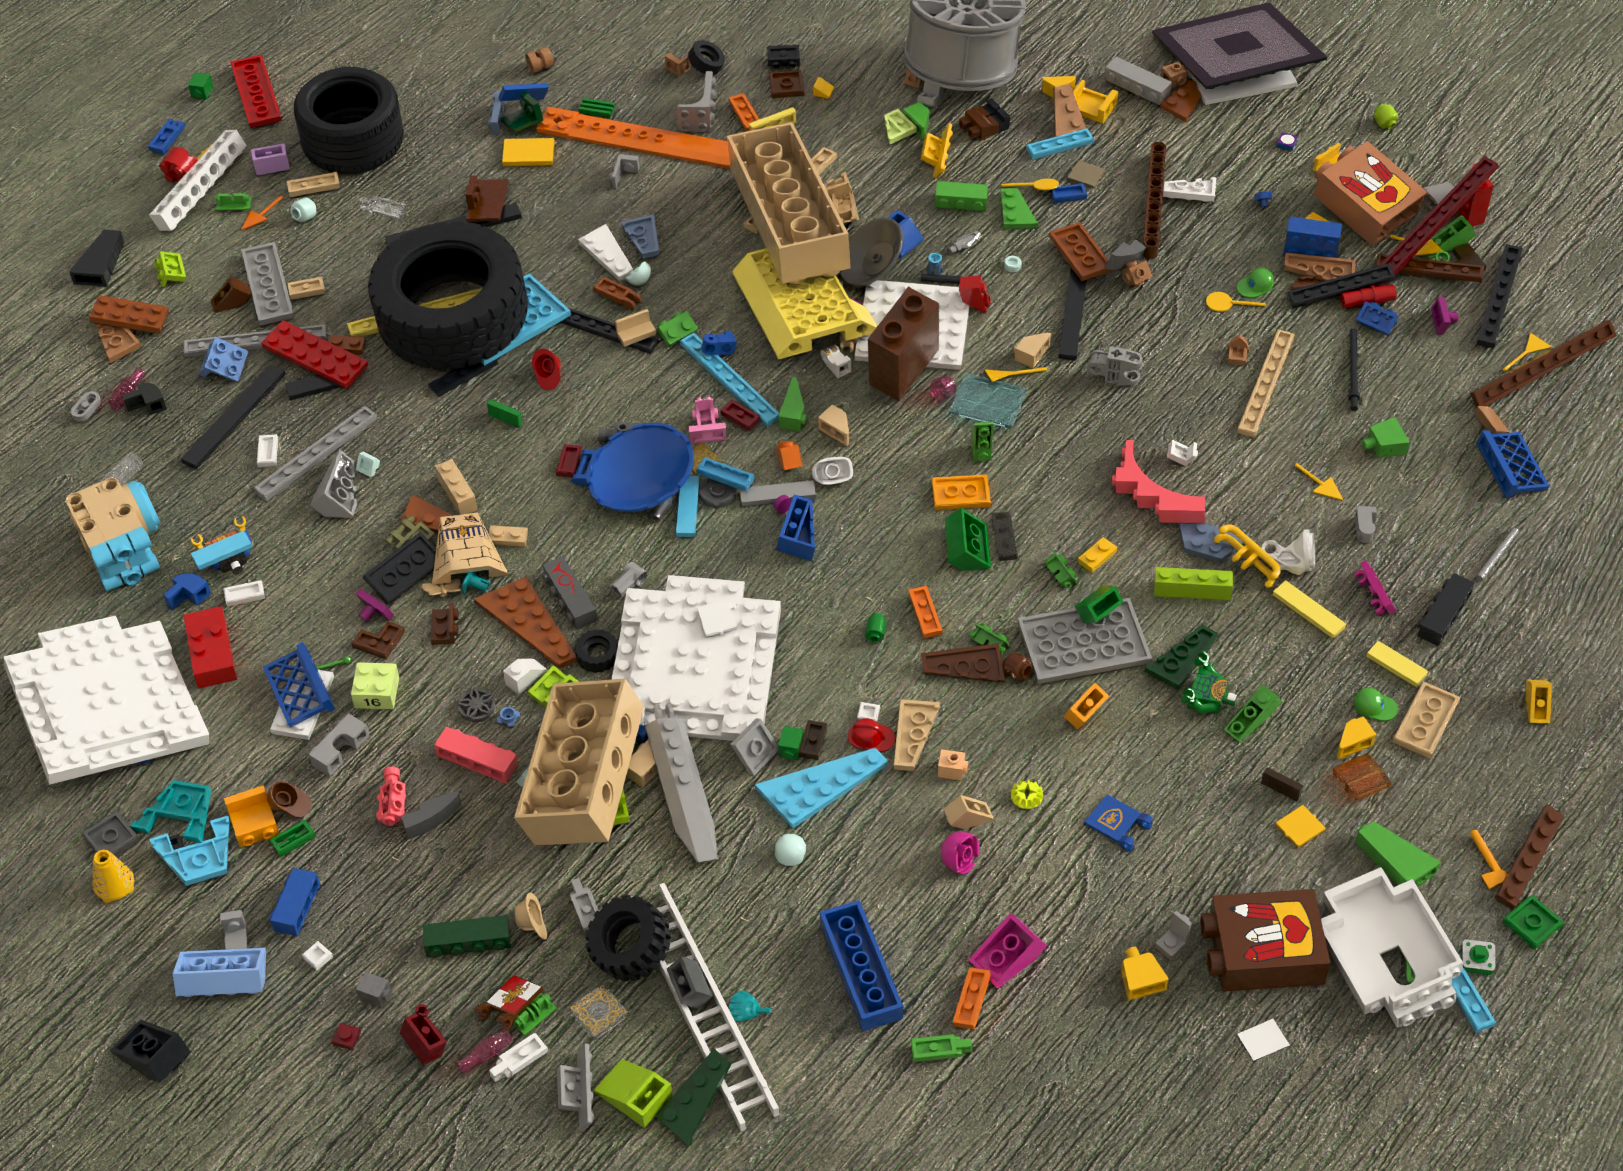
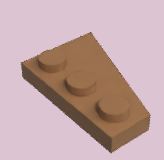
M1070 83L1055 87L1053 89L1055 112L1054 137L1086 129Z

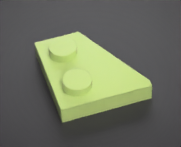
M899 109L884 115L889 144H893L917 132V127Z

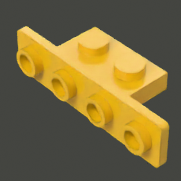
M951 123L943 130L941 139L930 133H927L924 139L920 159L935 166L933 178L935 179L939 174L942 175L946 168L944 164L948 158L947 150L951 144L949 140L953 134Z

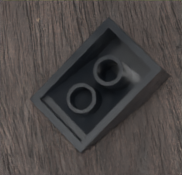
M141 1019L110 1049L112 1054L135 1070L159 1083L190 1052L178 1033Z

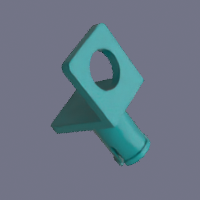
M475 572L463 573L467 575L462 584L463 594L471 586L487 592L490 581L475 576Z

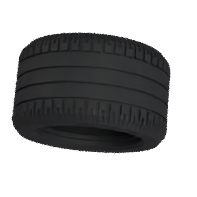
M340 67L322 72L309 80L300 89L295 98L294 116L302 150L313 164L324 170L337 172L338 174L367 172L386 163L395 155L402 144L404 129L396 90L389 80L372 70L360 67ZM361 120L350 124H340L347 121Z

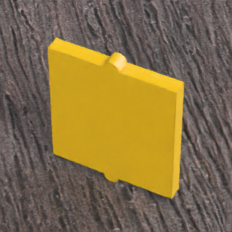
M1304 805L1289 813L1275 824L1285 834V838H1289L1298 848L1326 829L1316 819V815H1312Z

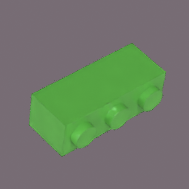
M937 181L935 208L986 211L988 185Z

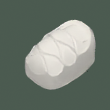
M846 457L822 459L816 462L812 468L813 479L820 484L827 485L847 481L853 476L852 462Z

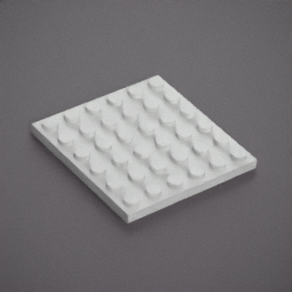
M880 280L866 285L863 306L868 309L877 326L908 286L938 302L939 350L926 367L961 370L970 306L962 302L959 287ZM871 334L858 337L855 361L868 362V338Z

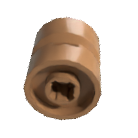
M547 46L538 49V52L532 51L525 54L526 63L532 74L541 71L542 68L554 67L553 55Z

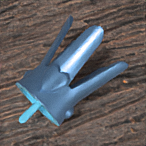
M932 253L928 256L929 262L926 270L928 269V274H932L933 267H935L936 275H941L940 265L942 271H944L941 264L942 256L938 253Z

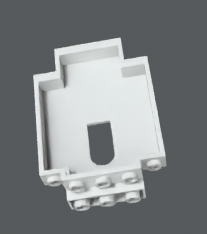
M1380 867L1324 892V902L1331 915L1321 919L1327 949L1364 1014L1376 1013L1385 1006L1396 1027L1408 1026L1416 1019L1429 1017L1434 1011L1441 1008L1447 1009L1456 1002V991L1452 986V979L1461 974L1463 962L1413 879L1393 887ZM1399 947L1415 974V980L1409 985L1398 984L1380 956L1381 954Z

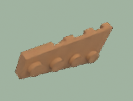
M1285 253L1284 270L1303 276H1314L1317 280L1326 281L1355 273L1356 260Z
M95 323L110 363L141 347L139 340L128 328Z

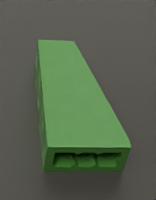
M1375 821L1369 825L1365 824L1358 829L1355 843L1383 869L1397 886L1413 879L1418 887L1438 873L1441 863L1436 858Z

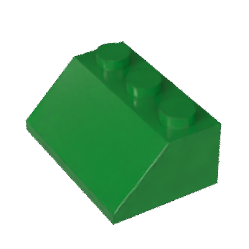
M963 508L945 518L948 563L960 570L990 569L991 561L987 523Z

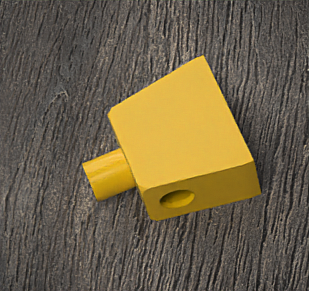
M1137 947L1127 949L1125 952L1127 959L1122 961L1121 972L1128 1001L1167 990L1169 979L1153 954L1145 953L1140 955Z

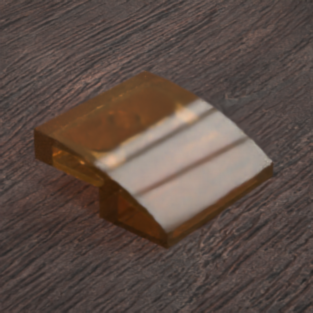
M1368 753L1333 768V775L1345 784V791L1356 801L1391 786V782L1385 772Z

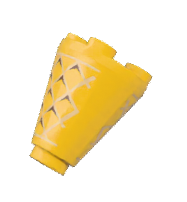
M108 850L98 851L94 855L92 887L97 897L101 898L105 903H110L133 892L135 880L133 872L129 867Z

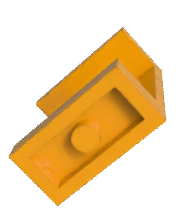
M264 785L224 798L240 848L250 846L265 839H271L279 834L271 807L267 802Z

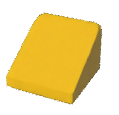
M818 77L813 87V96L829 99L834 86Z

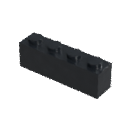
M1453 573L1450 579H1446L1442 586V592L1438 591L1434 598L1435 603L1428 606L1425 613L1426 617H1421L1419 620L1417 637L1439 646L1472 595L1475 582Z

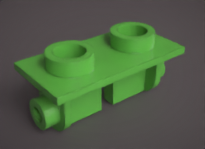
M218 193V195H215V202H217L216 211L250 210L252 197L246 193H233V197L230 194Z
M1052 550L1054 556L1046 558L1045 562L1053 575L1060 571L1055 575L1060 585L1069 588L1073 581L1078 585L1075 579L1077 574L1071 567L1067 568L1065 566L1068 562L1063 555H1057Z
M974 623L977 629L972 630L969 634L972 641L980 645H985L987 640L989 641L988 645L999 643L1001 655L1006 651L1005 646L1011 647L1007 641L1008 638L998 632L996 635L991 632L992 629L987 625Z

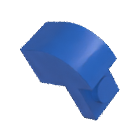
M185 573L172 579L174 586L168 589L163 596L167 607L173 610L186 598L198 605L211 592L207 581L198 575Z

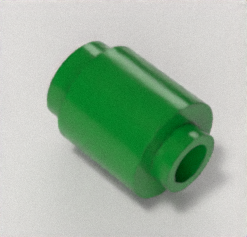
M873 613L867 619L865 637L870 642L877 643L884 639L886 628L884 615Z

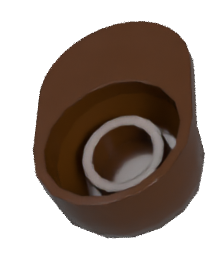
M287 781L276 782L267 793V802L275 811L285 812L292 817L301 818L306 816L311 810L310 797L303 790Z

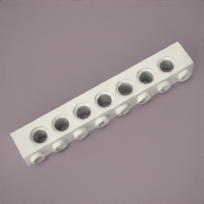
M225 130L149 214L160 231L174 230L178 222L186 217V213L195 207L196 202L215 184L218 177L224 174L226 168L233 164L234 159L242 154V150L247 145L237 130Z

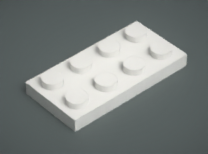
M318 670L327 691H329L334 679L333 672ZM298 672L295 679L302 681L305 673ZM292 683L289 691L297 692L299 685ZM304 686L301 694L309 695L312 688ZM287 695L283 703L291 704L294 697ZM299 698L295 706L303 707L306 699ZM311 701L308 708L313 709L319 706V703ZM279 706L270 728L271 734L310 740L320 713L289 727ZM293 710L290 718L297 717L300 711Z

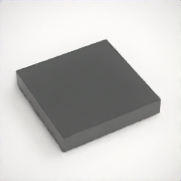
M118 811L82 833L83 838L96 853L100 850H108L115 856L140 841L139 837Z

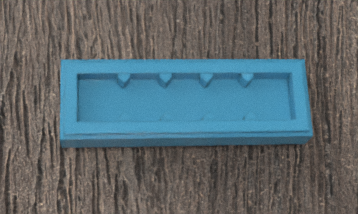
M704 457L696 469L698 475L747 492L755 479L754 474Z

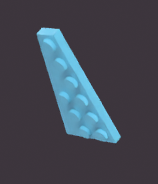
M876 748L755 784V789L793 829L888 766V760Z

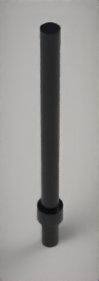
M1351 329L1349 400L1351 401V410L1357 411L1360 399V392L1358 390L1357 330Z

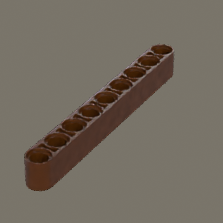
M1154 142L1151 145L1143 236V245L1147 247L1143 256L1147 259L1156 258L1159 248L1166 145L1163 142Z

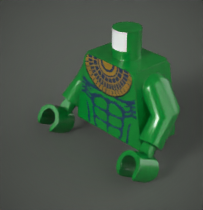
M1204 651L1198 653V657L1194 660V663L1197 666L1202 665V668H1199L1192 689L1187 688L1182 692L1184 696L1181 697V702L1184 704L1188 703L1187 708L1195 709L1199 714L1218 713L1223 703L1234 706L1237 695L1227 692L1228 680L1221 676L1211 663L1208 662L1209 656Z

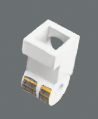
M836 345L821 351L823 361L837 378L851 372V359L848 356H844Z

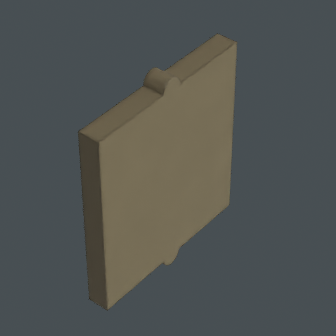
M1078 160L1076 165L1071 168L1067 180L1095 188L1098 182L1102 180L1106 169Z

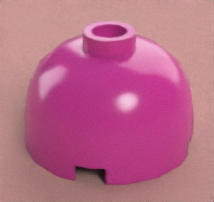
M962 831L950 834L940 847L942 862L948 869L961 874L970 872L975 865L972 863L974 857L979 855L978 838L973 836V834Z

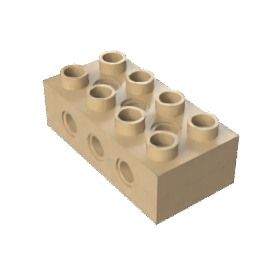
M626 679L553 684L514 817L534 845L609 842L644 706Z

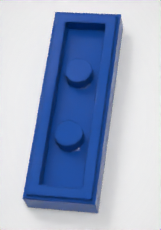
M547 83L506 85L502 87L498 98L500 101L521 100L520 94L527 92L534 99H544L549 87Z

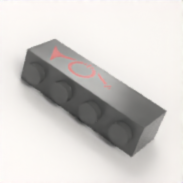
M564 556L543 564L544 573H542V578L545 584L549 583L553 597L558 598L560 609L566 611L568 622L570 624L573 623L576 630L596 622V608Z

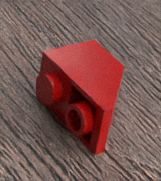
M982 276L960 277L959 292L962 302L986 313L991 300L990 295L986 293L987 285L986 282H983Z

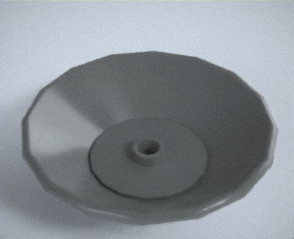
M882 217L871 220L858 228L849 238L851 268L839 272L841 279L847 285L862 287L882 278L893 267L901 253L904 240L901 226L894 219Z

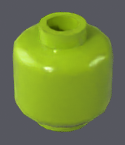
M1381 104L1375 109L1373 117L1380 128L1391 129L1397 124L1396 121L1399 116L1392 105Z

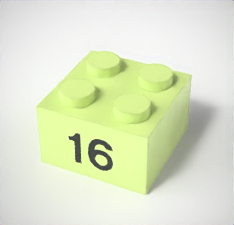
M357 663L351 692L354 708L394 709L399 682L396 664Z

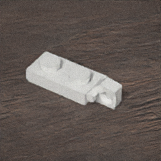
M533 1033L499 1056L500 1059L496 1061V1066L489 1070L491 1078L497 1082L505 1076L507 1078L511 1075L513 1076L547 1053V1046L536 1033Z

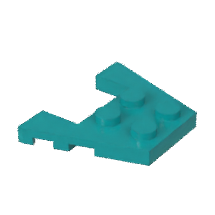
M173 780L156 798L157 802L151 808H146L142 812L143 816L138 821L134 820L130 827L133 831L149 834L158 817L188 821L190 823L183 834L184 839L202 843L211 789L207 785Z

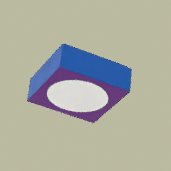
M1282 132L1276 147L1293 151L1298 136Z

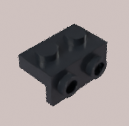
M799 45L767 46L768 67H796L800 65Z

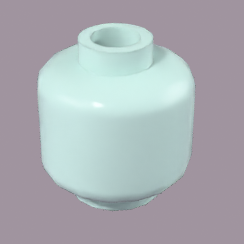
M301 198L291 205L290 212L295 220L306 222L316 215V205L309 198Z

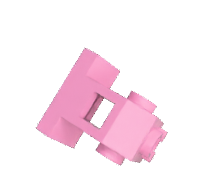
M706 397L703 400L697 398L695 400V410H692L693 421H697V425L689 426L690 443L727 440L725 423L715 422V419L718 418V409L714 408L713 399L711 397ZM710 422L712 423V424L701 425V423H710Z

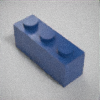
M293 868L291 874L287 876L283 893L279 894L277 906L270 914L269 920L275 932L298 936L320 886L317 873Z

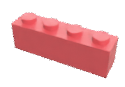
M446 727L434 744L438 757L506 784L518 767L517 755L513 751L504 750L493 743L484 742L476 736L466 735L458 729Z

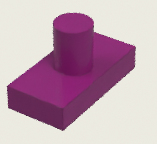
M1438 296L1431 307L1436 333L1443 335L1450 323H1457L1459 315L1456 312L1448 311L1445 297Z
M361 588L357 591L356 596L366 605L359 614L364 621L368 622L376 612L388 621L394 616L391 610Z

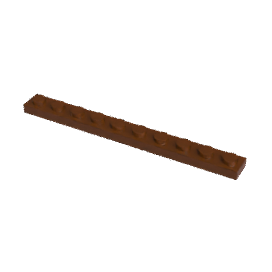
M1611 320L1603 321L1474 390L1470 395L1475 407L1487 406L1616 337L1617 335Z

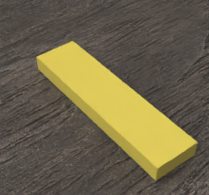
M1284 581L1273 591L1274 597L1332 639L1345 629L1346 623L1289 582Z

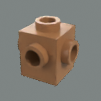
M1179 61L1162 67L1161 77L1172 82L1171 89L1186 83L1188 71Z
M1147 260L1131 261L1126 264L1127 267L1121 269L1123 280L1127 286L1134 285L1138 287L1144 284V280L1153 277Z

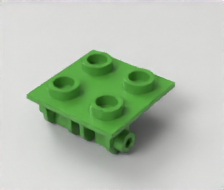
M540 993L514 1019L512 1025L525 1036L555 1011L557 1007L550 1002L552 999L547 993L545 995Z

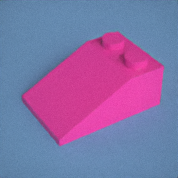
M1010 913L970 957L969 961L977 969L990 970L991 977L989 981L995 987L1000 988L1034 962L1048 945L1018 917Z

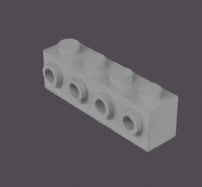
M1115 57L1105 67L1104 80L1160 105L1170 95L1171 81L1121 58Z

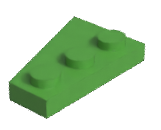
M1001 188L1003 228H1038V222L1019 189Z

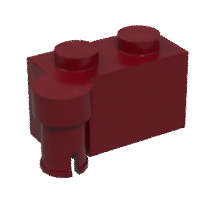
M420 1004L416 1007L413 1015L404 1019L400 1035L421 1063L426 1065L442 1057L447 1041L428 1018V1006Z

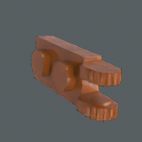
M604 276L593 287V292L621 305L623 304L631 310L636 308L635 302L640 303L642 301L640 294Z

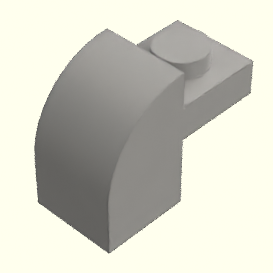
M925 82L923 92L918 95L917 102H921L926 107L937 108L944 88Z

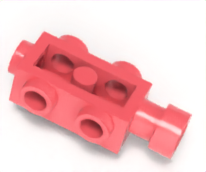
M387 767L384 769L383 777L385 784L380 786V793L377 795L379 810L376 812V817L379 822L393 826L401 821V815L405 814L406 784L398 781L400 779L399 768Z

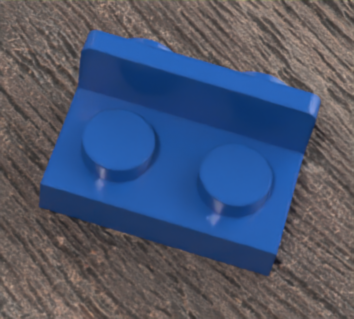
M1365 301L1356 318V322L1388 336L1394 324H1397L1399 321L1397 313L1391 309H1382L1375 302L1369 303Z

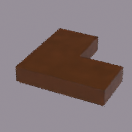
M387 621L379 635L361 629L351 643L352 648L387 660L404 634L405 628Z

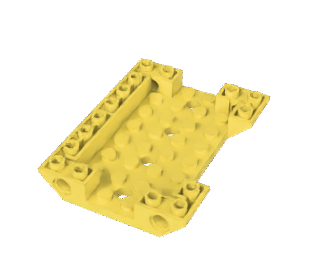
M766 248L747 253L732 271L778 360L811 351V339L841 332L845 341L872 334L877 327L868 309L849 299L836 275L809 277L799 284L782 283Z

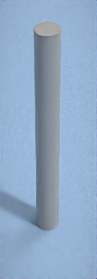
M1513 527L1477 574L1476 579L1478 581H1483L1519 533L1517 528Z

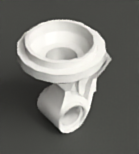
M1304 529L1299 537L1286 548L1274 540H1268L1262 545V549L1276 560L1281 570H1288L1293 574L1301 575L1315 567L1314 534L1310 533L1309 529Z

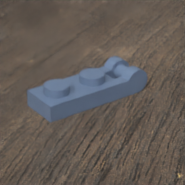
M500 91L493 93L494 107H491V118L488 120V126L492 129V135H499L501 118L503 116L504 102L498 98Z

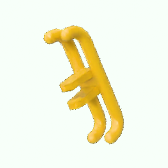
M1231 524L1221 526L1219 528L1220 534L1214 537V542H1228L1238 551L1232 557V561L1237 562L1242 557H1245L1247 560L1242 563L1240 568L1245 570L1253 564L1267 577L1265 587L1271 588L1281 572L1276 560L1238 527ZM1226 532H1231V533H1233L1236 537H1238V538H1239L1244 544H1246V545L1243 546V545H1242L1241 543H1239L1234 537H1232L1231 535L1225 534V533H1226ZM1258 557L1262 558L1269 566H1271L1273 572L1266 565H1264L1258 559Z

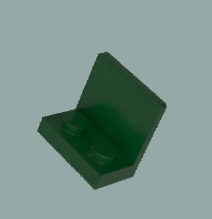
M527 92L520 94L522 109L501 118V121L513 132H520L526 127L535 126L543 121L539 102Z

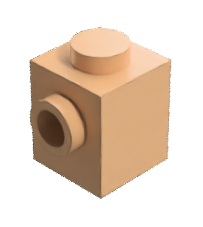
M941 749L938 777L962 781L963 773H967L968 769L965 753Z

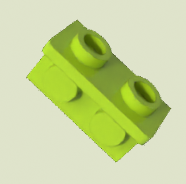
M160 252L158 258L155 259L154 267L157 269V279L160 280L161 287L166 286L167 280L185 282L186 274L181 255L178 253Z

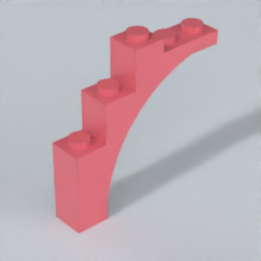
M1126 440V447H1122V459H1125V461H1121V467H1116V475H1112V486H1116V494H1134V500H1137V508H1155V515H1159V522L1205 523V497L1172 492L1150 480L1141 471L1134 459V440Z

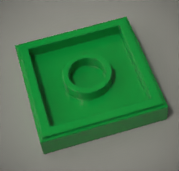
M1533 895L1524 900L1504 917L1502 921L1534 950L1564 925V921Z

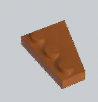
M412 495L401 521L412 515L415 518V521L412 523L414 526L421 521L434 534H438L440 517L453 515Z

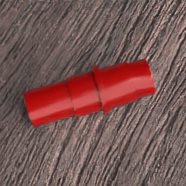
M1372 285L1369 288L1345 292L1340 295L1343 309L1363 307L1365 301L1382 304L1395 301L1397 298L1394 285L1376 287Z

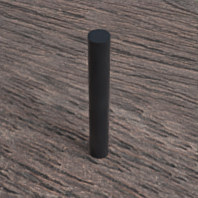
M921 274V281L960 283V277L963 276Z

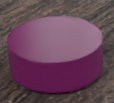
M781 495L775 500L773 507L779 514H784L789 510L792 500L787 495Z

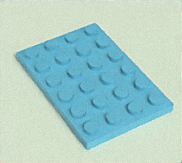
M530 273L523 277L528 297V311L525 323L518 336L513 341L511 340V344L504 350L498 351V354L487 360L482 359L481 363L484 366L571 316L570 310Z

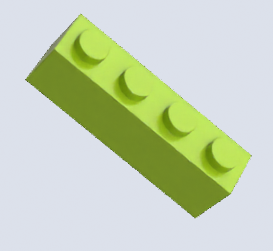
M1155 567L1153 596L1231 600L1233 571Z

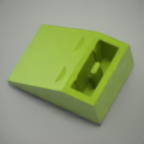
M621 1059L594 1089L597 1095L644 1128L673 1096L671 1083L654 1071Z

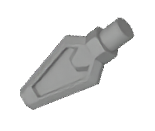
M975 231L957 238L956 242L948 248L949 254L957 253L961 249H968L981 236L980 232Z

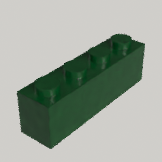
M508 915L423 924V945L426 957L436 958L441 955H460L468 952L481 953L486 950L499 951L511 948Z

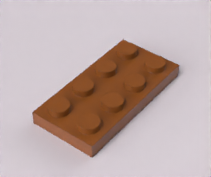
M1081 222L1049 232V238L1081 281L1113 271L1104 268L1108 258Z
M98 295L90 313L89 322L160 334L169 313V307Z

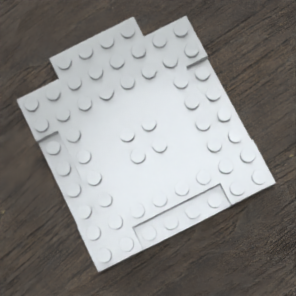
M668 575L666 591L627 588L612 679H626L644 706L640 725H647L656 720L654 705H660L662 717L667 718L665 706L668 703H671L673 706L674 717L684 721L688 737L734 741L756 718L761 719L765 724L781 614V601L743 598L744 581ZM728 599L737 629L706 637L697 607L711 604L712 601L715 603Z
M116 616L38 633V639L42 648L4 656L5 670L49 785L209 744V733L197 705L194 706L172 655V647L160 621L121 629Z

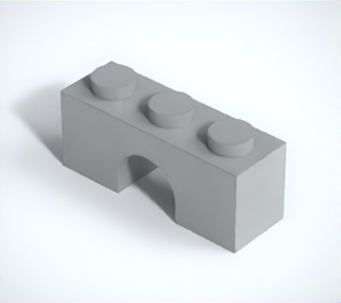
M348 713L344 719L337 723V726L331 732L325 735L324 739L317 746L312 748L309 753L312 766L330 777L343 764L341 753L337 749L344 745L357 749L370 736L367 724Z

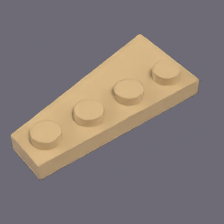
M901 699L894 770H915L939 711L940 702Z

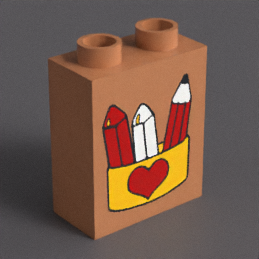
M1368 141L1356 149L1348 146L1339 155L1335 164L1332 165L1330 162H1325L1314 176L1318 183L1313 195L1371 246L1377 244L1417 215L1427 195L1426 190Z

